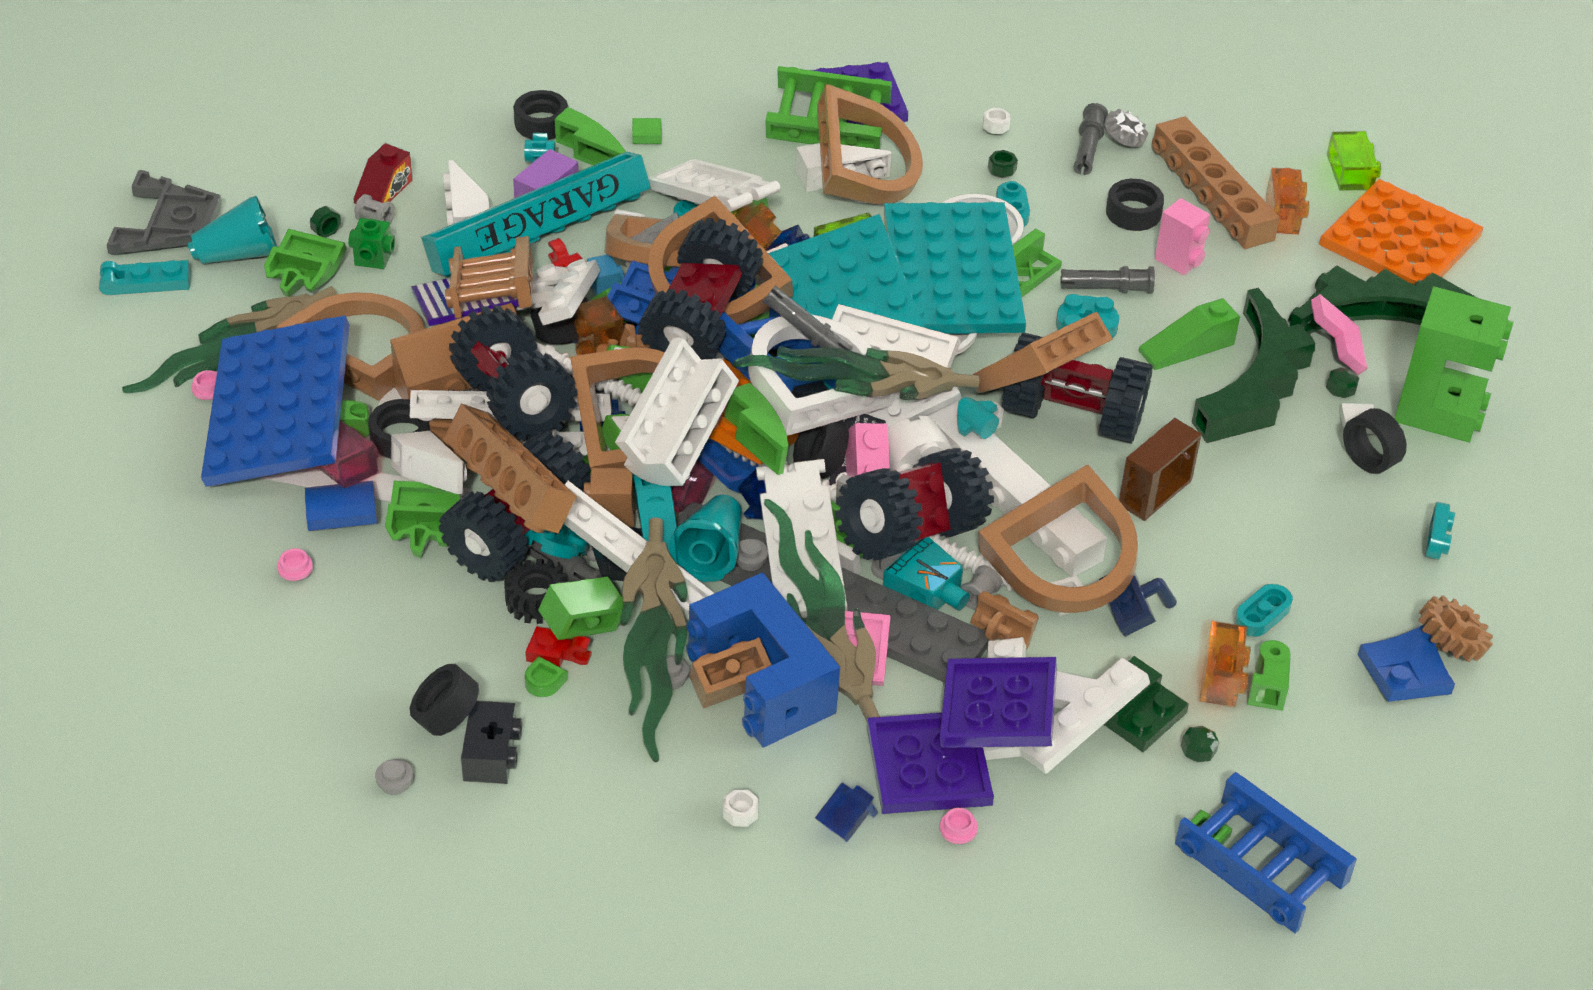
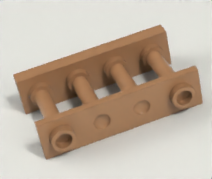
M529 236L516 238V248L511 249L509 253L463 259L461 246L454 247L453 258H449L451 279L449 289H445L447 307L454 309L455 318L462 317L463 303L504 296L518 298L519 308L532 307L534 263Z

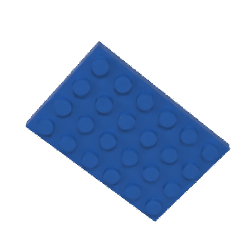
M346 315L222 339L201 479L205 487L336 462L350 327Z

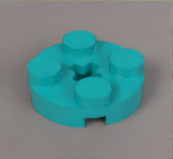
M1069 294L1065 297L1064 303L1058 308L1056 327L1059 330L1090 314L1098 312L1110 335L1114 338L1118 331L1119 314L1114 308V301L1108 297L1098 298Z
M564 524L558 534L544 530L543 533H537L529 529L523 535L527 537L529 545L535 540L542 544L540 551L565 559L578 556L579 552L584 557L590 545Z

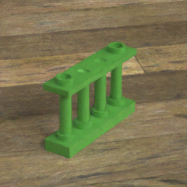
M778 66V88L784 89L779 112L767 111L765 120L766 138L811 145L820 143L817 102L826 84L866 97L879 104H890L892 82L798 69L796 67ZM795 91L812 93L807 117L790 115ZM839 118L840 142L842 145L881 150V127L847 123L846 119Z

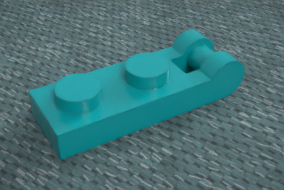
M188 260L139 262L118 265L113 261H104L100 265L101 278L99 280V290L105 295L189 290L190 288Z

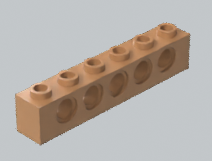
M1186 116L1156 124L1155 134L1152 139L1154 151L1181 178L1184 184L1199 198L1200 202L1209 209L1216 220L1227 229L1232 238L1236 239L1244 249L1275 241L1280 217Z
M461 403L444 437V440L453 448L452 452L467 462L466 467L481 476L480 481L495 490L494 495L510 505L509 510L525 520L524 525L537 533H543L544 530L558 534L577 496L508 430L503 428L489 412Z

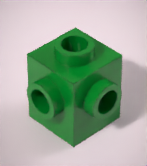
M366 218L359 219L355 230L351 229L348 238V245L350 248H353L354 265L385 269L390 255L395 248V235H391L390 222Z

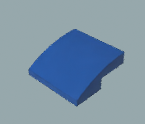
M633 260L621 284L614 282L600 310L609 315L639 324L650 301L656 295L651 285L648 265ZM664 271L665 277L671 285L675 274Z
M712 439L707 440L697 459L727 488L742 494L755 495L766 493L765 481L757 480L756 467L759 466L758 464L751 466L750 460L743 462L742 456L735 458L734 452L729 453L718 442Z
M373 480L305 487L308 531L377 524Z

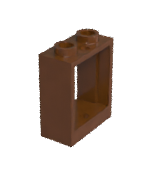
M1174 418L1126 457L1119 501L1125 509L1141 520L1146 521L1187 486L1193 479L1202 434Z

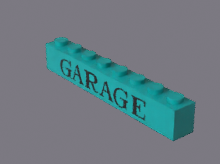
M624 152L421 237L431 271L445 277H451L449 258H453L454 247L461 246L463 259L509 253L516 246V238L529 236V242L534 243L540 240V235L562 231L568 223L588 220L591 218V214L596 211H608L615 208L616 203L622 200L630 201L639 198L641 192L651 188L642 155Z

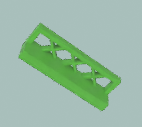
M1036 228L1012 245L1018 276H1029L1028 281H1019L1022 297L1058 271L1062 265L1061 260L1043 250L1045 233ZM1039 260L1048 266L1033 267L1032 264Z

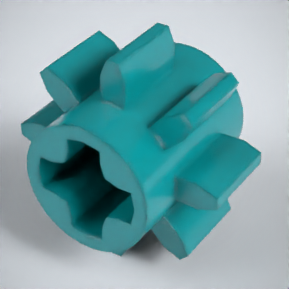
M533 133V140H525V162L533 163L549 149L556 151L555 141L548 140L547 133Z

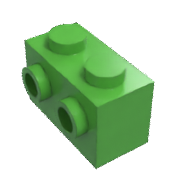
M601 577L550 585L538 610L556 638L562 640L576 636L616 631L628 606H623L622 596L609 577Z

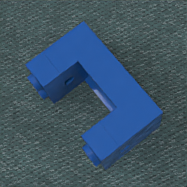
M763 572L689 604V621L686 623L689 635L686 651L691 662L696 661L703 655L709 653L716 654L727 650L738 642H749L760 638L771 666L746 677L745 694H743L745 707L742 724L746 733L750 737H755L762 748L836 714L840 666Z

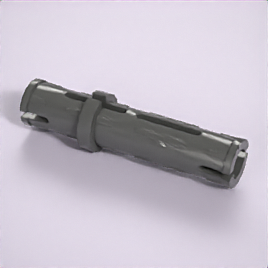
M776 285L762 301L811 339L810 344L814 347L816 345L821 347L836 359L838 363H841L852 350L853 346L830 330L831 326L827 322L825 324L821 323Z

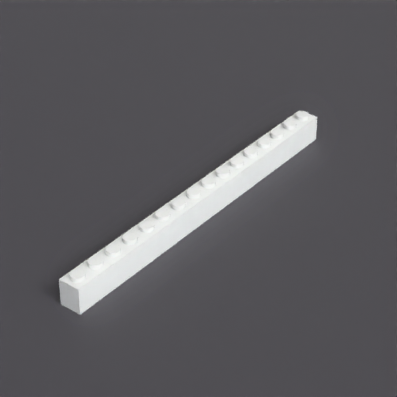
M784 243L768 250L767 253L787 247L788 245ZM757 274L756 283L759 286L764 283V280ZM959 401L927 415L936 421L952 448H961V451L968 450L972 452L971 458L978 457L982 461L979 467L980 469L987 468L989 474L985 476L986 481H992L993 489L988 490L989 495H994V503L991 504L1005 515L1051 487L994 433L987 439H982L973 431L965 437L961 435L958 430ZM1075 507L1028 536L1035 546L1040 547L1052 558L1058 567L1062 568L1071 577L1086 571L1104 559L1107 537Z

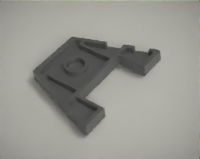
M138 170L131 186L133 196L159 199L146 229L113 228L106 244L108 254L188 245L187 243L192 241L191 235L217 218L222 205L221 196L188 184L183 188L172 184V180L161 176L158 180L150 177L149 172Z

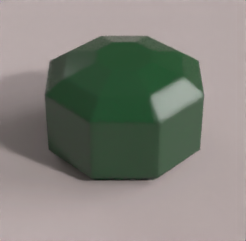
M1006 150L994 151L989 157L988 168L994 175L1000 177L1012 176L1017 170L1018 159L1012 152Z
M328 206L315 210L310 218L311 230L325 238L335 234L341 225L340 214Z
M1340 367L1330 371L1326 388L1333 396L1347 398L1355 395L1359 377L1353 370Z
M1204 726L1189 727L1183 735L1181 742L1184 755L1197 763L1211 761L1219 746L1216 733Z

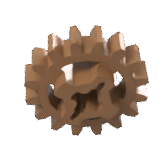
M1444 595L1439 599L1433 596L1419 611L1421 616L1418 621L1425 625L1422 629L1423 632L1431 634L1432 638L1430 641L1438 643L1437 647L1443 652L1451 651L1456 659L1462 655L1467 662H1470L1472 658L1479 661L1493 644L1490 642L1493 635L1486 632L1489 628L1488 625L1480 623L1478 620L1481 616L1473 614L1474 610L1465 604L1461 607L1457 599L1453 598L1449 602Z

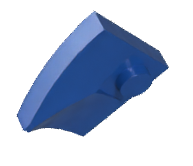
M1421 625L1396 637L1360 645L1357 655L1388 702L1452 694L1455 683L1445 668L1435 643L1430 641L1432 635L1423 632L1422 629L1425 625Z

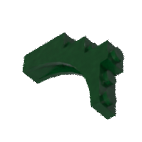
M1336 265L1329 272L1322 273L1315 283L1316 292L1301 307L1293 309L1288 322L1290 323L1289 326L1301 324L1309 335L1323 329L1314 320L1311 300L1319 294L1352 321L1378 319L1402 321L1417 325L1422 323L1433 286L1472 297L1476 296L1433 272L1424 280H1418L1414 285L1386 269L1382 270L1375 277L1371 276L1365 282Z
M1259 287L1247 291L1243 315L1250 324L1256 339L1257 357L1250 368L1235 382L1217 392L1196 399L1192 424L1202 434L1201 436L1206 443L1274 426L1280 409L1279 399L1293 396L1298 379L1297 370L1310 367L1316 344L1313 337L1305 331L1301 324L1288 326L1287 321L1281 317L1271 300L1266 298Z

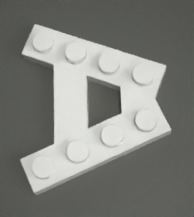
M584 259L570 263L567 268L554 266V264H548L539 268L537 275L533 276L532 307L519 308V306L514 307L515 311L542 307L538 315L543 325L573 317L600 272L597 261L585 262Z
M838 304L832 319L847 326L864 338L883 362H886L887 351H902L922 356L939 365L951 368L960 345L958 337ZM954 386L952 391H943L922 399H916L911 393L912 390H902L896 392L892 406L865 414L885 420L886 423L884 424H888L889 429L897 422L906 418L910 422L919 420L918 416H927L962 399L958 388Z
M1023 637L988 641V658L1026 657V645ZM1124 658L1117 661L1097 680L1057 671L1055 707L1062 710L1054 716L1052 746L983 747L986 760L1023 757L1047 774L1150 684L1148 674Z

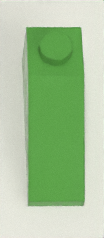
M1224 298L1196 306L1140 345L1139 352L1149 364H1152L1154 370H1158L1235 344L1240 316Z

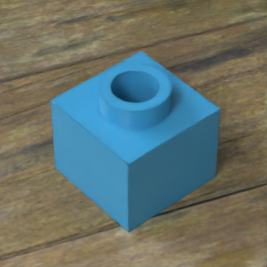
M606 254L587 259V262L596 260L600 268L598 276L590 287L594 297L612 287L614 282H622L624 278L622 267L615 264L612 256Z

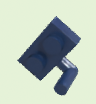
M1135 573L1125 591L1109 603L1117 624L1125 637L1156 622L1146 598L1157 594L1165 608L1170 609L1176 605L1177 600L1162 578H1155L1140 585Z

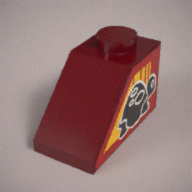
M384 143L368 158L353 198L354 203L356 204L363 194L370 195L372 200L381 203L391 202L413 181L410 152Z

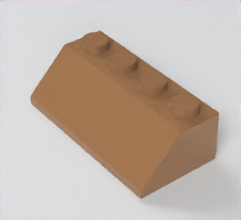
M512 303L501 306L504 311L506 308L512 310L516 315V311ZM469 316L390 339L395 388L402 399H410L411 390L448 391V389H454L455 391L472 388L454 367L455 365L450 359V355L453 354L449 350V343H455L451 337L453 331L460 332L461 328L458 326V323L462 319L467 323L471 319Z

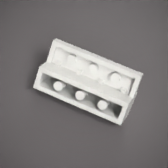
M683 337L672 339L615 441L628 457L624 466L639 478L657 485H684L739 382L722 358L701 360Z

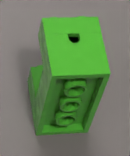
M1433 286L1417 336L1395 420L1403 425L1470 443L1473 431H1481L1486 413L1479 411L1486 412L1491 393L1485 392L1489 379L1447 368L1445 363L1446 360L1492 372L1496 359L1503 361L1508 341L1502 339L1509 340L1514 321L1508 320L1511 307Z

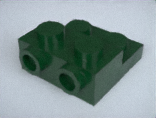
M1133 656L1128 662L1147 673L1150 684L1103 725L1141 752H1144L1187 713L1189 703L1161 685V673L1136 656Z

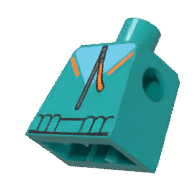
M930 537L917 541L912 548H909L908 551L884 570L883 586L937 610L946 603L957 611H961L970 598V593L961 588L963 574L961 564Z

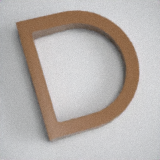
M826 84L817 102L823 194L873 204L894 203L907 197L920 178L923 167L922 154L912 132L898 116L883 105L866 97ZM839 118L869 126L881 127L882 132L896 144L902 153L906 166L905 175L895 180H881L844 168L842 166Z
M715 195L668 224L654 240L649 252L648 269L651 285L656 296L662 290L666 293L670 286L664 274L668 257L676 248L682 245L689 230L697 221L702 219L705 223L707 218H713L714 222L717 223L719 219L726 220V225L731 226L732 223L739 225L737 230L740 232L744 229L746 230ZM751 234L748 236L750 240L754 239ZM759 243L756 248L762 249L763 254L761 258H763V263L758 275L764 280V283L740 298L728 302L724 309V312L737 324L746 322L770 309L762 301L775 285L790 298L793 296L792 279Z
M614 214L606 227L604 252L615 258L648 264L652 244L631 239V237L663 219ZM681 246L671 253L665 266H681V264L677 263V253Z
M358 292L337 294L318 300L276 327L277 329L344 315L349 317L372 314L395 320L409 334L425 328L421 317L407 304L380 294ZM392 353L375 365H369L347 354L344 383L380 401L395 387Z
M1095 312L971 374L979 376V386L975 390L978 393L986 392L1044 375L1113 340L1098 312Z
M631 347L570 357L575 387L578 393L577 399L590 469L626 468L624 463L628 458L621 449L606 451L595 383L636 373H654L665 352L651 348Z
M1088 464L978 531L979 552L1020 596L1032 604L1050 611L1079 613L1100 608L1112 602L1125 591L1136 571L1138 541L1134 523L1122 503ZM1084 502L1115 534L1121 548L1119 560L1107 576L1090 585L1065 587L1049 583L1030 571L1011 546Z

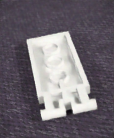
M692 159L648 177L651 187L649 190L660 192L661 195L677 197L678 200H688L694 202L695 205H700L715 195L730 212L751 204L753 200L758 201L780 191V185L776 180L772 182L764 181L761 176L697 159Z
M824 459L794 462L795 472L788 473L785 463L784 472L780 475H777L768 466L756 467L757 480H764L766 493L760 494L772 584L800 618L819 616L820 609L847 611L829 487L821 486L819 473L826 472Z

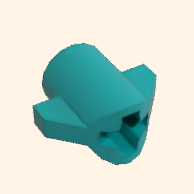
M969 397L962 398L958 403L959 433L965 437L973 431L982 439L989 438L999 425V418L993 414L997 411V405L992 401H975Z

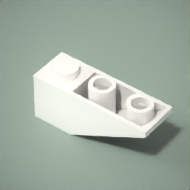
M820 143L800 146L796 150V172L807 192L823 189ZM841 144L842 166L844 168L877 179L890 177L892 154L890 151Z
M448 160L449 172L443 173L446 210L452 209L446 211L448 226L489 209L488 195L453 160Z
M431 431L391 434V466L402 477L455 494H463V482L467 480L465 463Z

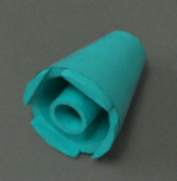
M249 197L191 235L192 241L187 243L192 258L194 260L200 259L202 264L268 256L272 247H277V244L258 197Z
M716 495L673 532L669 545L670 555L676 564H679L697 580L702 582L719 581L735 567L738 560L741 506L738 501L729 495Z

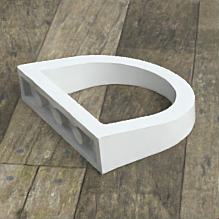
M812 315L823 324L827 322L831 326L830 330L853 346L845 359L852 366L861 381L802 398H795L771 367L767 353L773 346L786 340L811 339L782 316L767 322L756 333L748 360L750 381L773 406L782 421L787 436L893 405L896 392L884 396L871 397L868 391L870 383L885 379L878 369L879 361L883 360L864 338L847 326L825 317Z

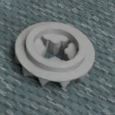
M1117 109L1116 111H1110L1105 118V127L1108 133L1119 143L1129 147H1139L1146 141L1149 134L1145 129L1146 124L1140 122L1138 116L1134 117L1131 115L1130 111L1124 112L1121 109Z

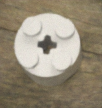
M918 416L920 420L910 422L906 418L888 429L890 472L911 469L924 456L952 449L951 444L934 419L928 416Z

